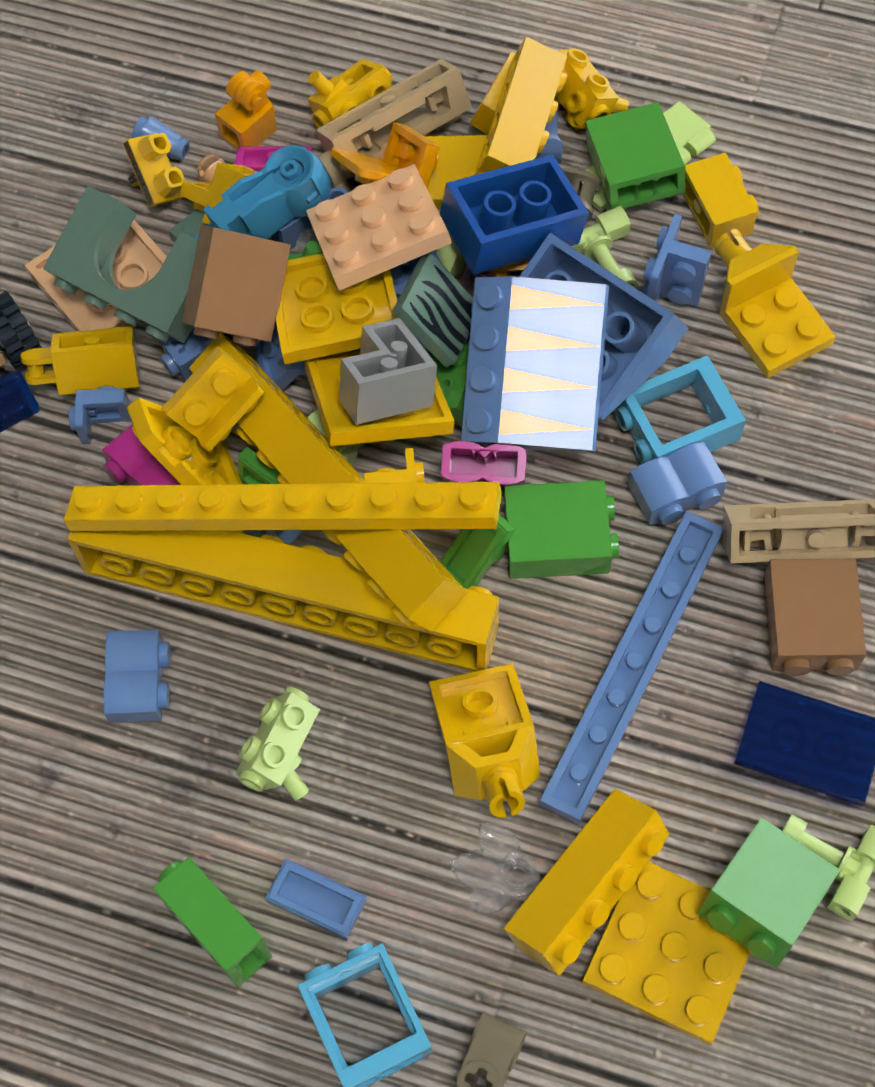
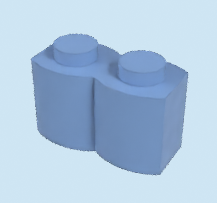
M704 441L682 447L668 456L645 462L632 469L628 478V486L649 525L660 522L663 525H668L679 520L684 515L685 510L696 507L704 510L714 506L721 500L727 483Z
M159 629L107 631L104 714L109 723L161 721L162 709L169 708L170 687L168 682L162 683L163 667H170L171 647L170 642H163Z

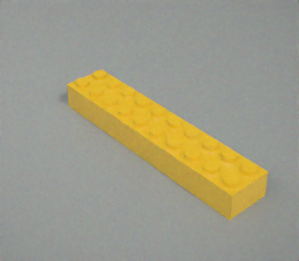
M242 530L70 531L67 538L84 573L471 672L488 668L498 632L499 596L493 595L485 588L470 586L468 589L464 588L467 593L432 632L416 623L412 627H408L391 611V608L395 605L389 597L384 599L368 585L367 580L371 576L365 570L363 572L359 571L344 556L341 558L326 554L321 548L312 545L297 547L285 544L283 540L272 535H262L260 538L245 534Z

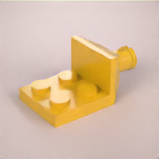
M738 229L730 230L729 234L732 236V240L727 233H724L716 240L713 250L727 265L719 314L767 379L833 345L836 336L792 279L799 254L795 246L761 244L755 248H750Z
M513 663L429 681L432 700L447 751L454 795L475 800L488 799L490 812L499 818H506L503 802L507 801L511 816L517 815L525 806V798L522 791L541 776L534 724Z

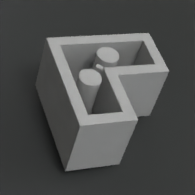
M400 318L362 326L360 355L341 359L339 401L356 425L433 406L437 365Z

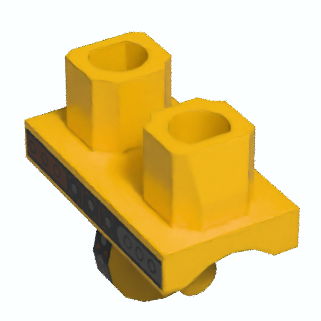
M165 133L131 138L122 143L134 170V174L128 177V181L132 187L140 185L149 208L166 202H175L183 198L180 195V191L185 178L180 169L176 166L172 167L167 153L170 152L171 144Z

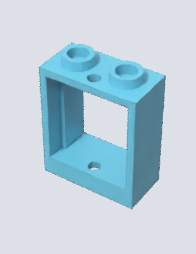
M708 355L644 381L615 409L619 426L623 431H629L635 441L633 443L634 451L641 464L659 457L668 456L682 447L704 441L709 451L712 452L740 440L746 422ZM692 386L713 424L662 445L641 407Z
M372 943L361 945L346 955L347 961L331 968L330 964L318 966L305 974V982L298 984V988L343 1087H369L433 1054L432 1046L383 943L376 947H373ZM380 968L411 1036L347 1067L317 998Z

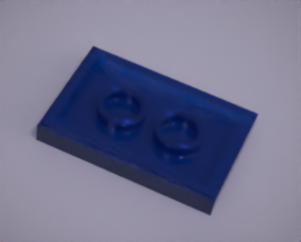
M759 681L734 764L863 807L875 769V718Z

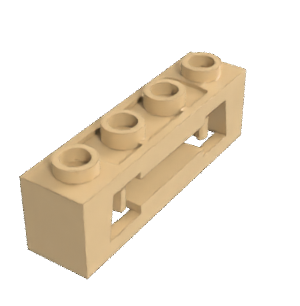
M440 59L316 129L324 152L331 151L332 147L383 158L393 122L405 124L423 136H429L431 131L441 125L458 120L462 113L472 108L459 68ZM427 80H430V81H428L427 83H425L424 85H422V86H420V87L414 89L413 91H411V89L415 88L416 86H418V85H420V84L426 82ZM423 104L425 105V106H423L422 108L417 109V107H419V106H421V105H423ZM358 120V122H356L355 124L349 126L348 128L342 130L341 132H338V131H340L341 129L347 127V126L350 125L351 123H353V122H355V121ZM369 129L373 130L370 133H364ZM344 171L347 180L355 178L356 174Z
M875 499L723 505L724 532L722 544L730 563L769 562L770 559H849L875 557ZM860 542H866L870 546L859 547ZM848 543H851L854 547H848ZM764 546L765 550L750 551V547ZM772 546H774V548H778V550L769 551L773 548Z

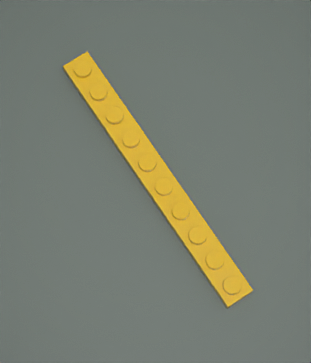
M499 482L74 486L63 521L69 531L497 529L502 492Z

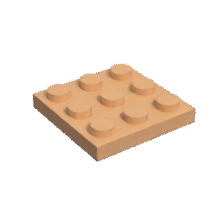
M415 164L397 169L379 181L376 180L369 184L360 185L348 193L331 200L322 201L317 206L306 210L339 291L452 243L448 230Z
M133 220L114 257L113 275L119 289H134L149 282L158 273L167 258L135 220ZM54 247L25 265L31 278L76 331L131 326L114 316L117 309L108 305L106 310L103 311L83 300L86 293L77 290L76 294L72 295L53 284L56 277L45 271L43 267Z

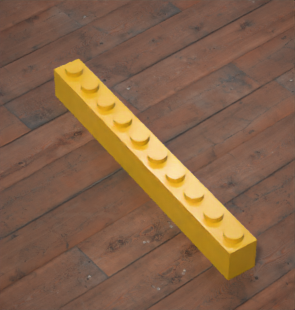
M219 332L218 339H213L189 367L194 373L218 346L254 374L264 389V393L261 395L255 408L245 413L238 420L237 424L239 426L235 431L251 446L256 445L259 448L256 456L265 465L280 472L277 480L281 484L367 483L334 446L330 447L328 439L251 355L236 342H232L223 333ZM410 529L322 530L337 545L342 543L347 549L343 554L344 557L359 571L363 572L365 570L371 576L367 580L368 585L384 599L389 597L395 605L391 608V611L408 627H412L416 623L432 632L467 593L462 585Z

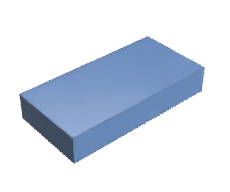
M285 858L265 897V901L338 937L348 940L367 901V897Z

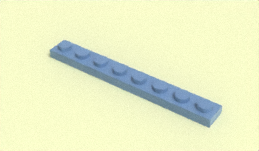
M685 512L540 799V806L580 825L723 535V527L690 512Z

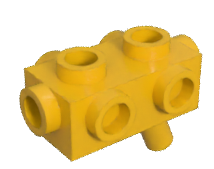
M576 48L557 50L567 56L563 72L567 73V78L558 95L555 94L554 101L562 104L567 110L566 120L570 125L583 129L586 128L585 121L610 115L611 111L618 113L628 110L629 101L617 96L609 86V81L599 74L590 63L586 53Z
M362 58L345 72L332 77L330 80L318 70L313 71L308 77V82L317 92L307 100L313 111L311 118L317 128L322 127L392 87L393 79L388 69L382 64ZM358 120L355 121V122H353V123H351V124L348 125L347 127L341 129L340 131H342V130L348 128L349 126L355 124L356 122H358Z

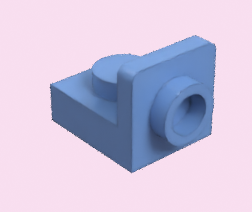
M194 326L184 344L171 337L167 343L160 341L165 353L160 356L162 363L172 377L179 374L184 382L191 376L189 367L213 340V338L195 335Z

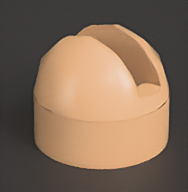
M218 155L203 157L199 161L197 169L200 182L212 183L217 163H225L224 160Z

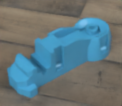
M298 145L282 147L268 158L265 167L261 171L238 180L221 194L223 200L216 206L211 208L208 205L203 209L210 220L208 226L268 239L294 217L308 215L306 210L317 206L322 201L328 200L331 192V178L319 157L313 152Z

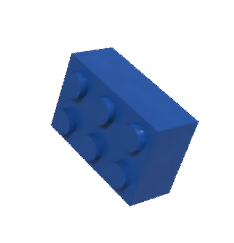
M553 154L448 182L445 186L440 209V216L473 275L533 258L549 233L570 246L579 244L589 215L588 210Z

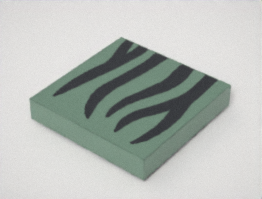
M430 252L420 257L392 312L404 322L407 328L445 367L456 363L470 334L473 297Z

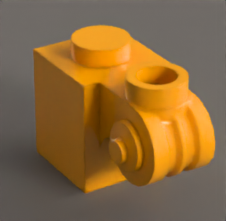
M255 70L252 74L245 71L236 73L226 87L227 95L233 99L215 113L220 138L236 150L238 147L259 146L277 130L274 114L275 108L267 97V91L271 88V84L261 71Z

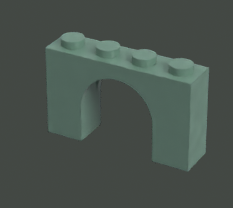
M88 185L43 269L56 277L53 284L72 295H75L77 290L86 293L83 300L103 311L106 310L108 305L117 309L114 316L131 326L136 327L138 321L148 325L145 332L158 340L167 343L171 337L184 344L193 328L191 325L182 323L198 239L181 231L162 267L149 282L134 289H119L113 275L114 257L137 214L118 199Z

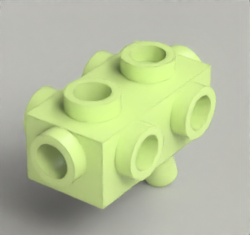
M286 687L283 695L270 698L262 708L259 715L261 725L256 735H251L246 740L239 753L241 763L236 773L240 775L239 781L248 788L261 792L263 789L268 790L280 787L283 784L295 801L309 792V789L295 769L302 760L298 752L320 709L309 703V696L294 687Z

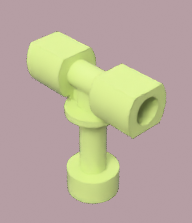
M618 206L597 215L595 224L584 228L579 244L571 247L582 254L584 253L590 259H596L599 265L634 288H637L638 282L630 269H620L609 251L614 240L630 234V220L624 209Z
M791 814L782 831L840 869L835 878L840 883L827 908L835 914L853 921L871 889L866 884L872 871H875V826L870 825L867 828L857 849L849 845L843 853L805 832L804 830L808 823Z

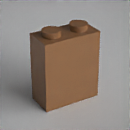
M201 225L182 323L194 326V334L203 337L218 339L219 332L233 334L232 342L256 346L257 339L271 342L291 245Z
M856 558L770 559L764 574L772 671H784L787 675L799 676L807 674L811 670H828V673L831 675H846L854 672V670H858L866 656Z

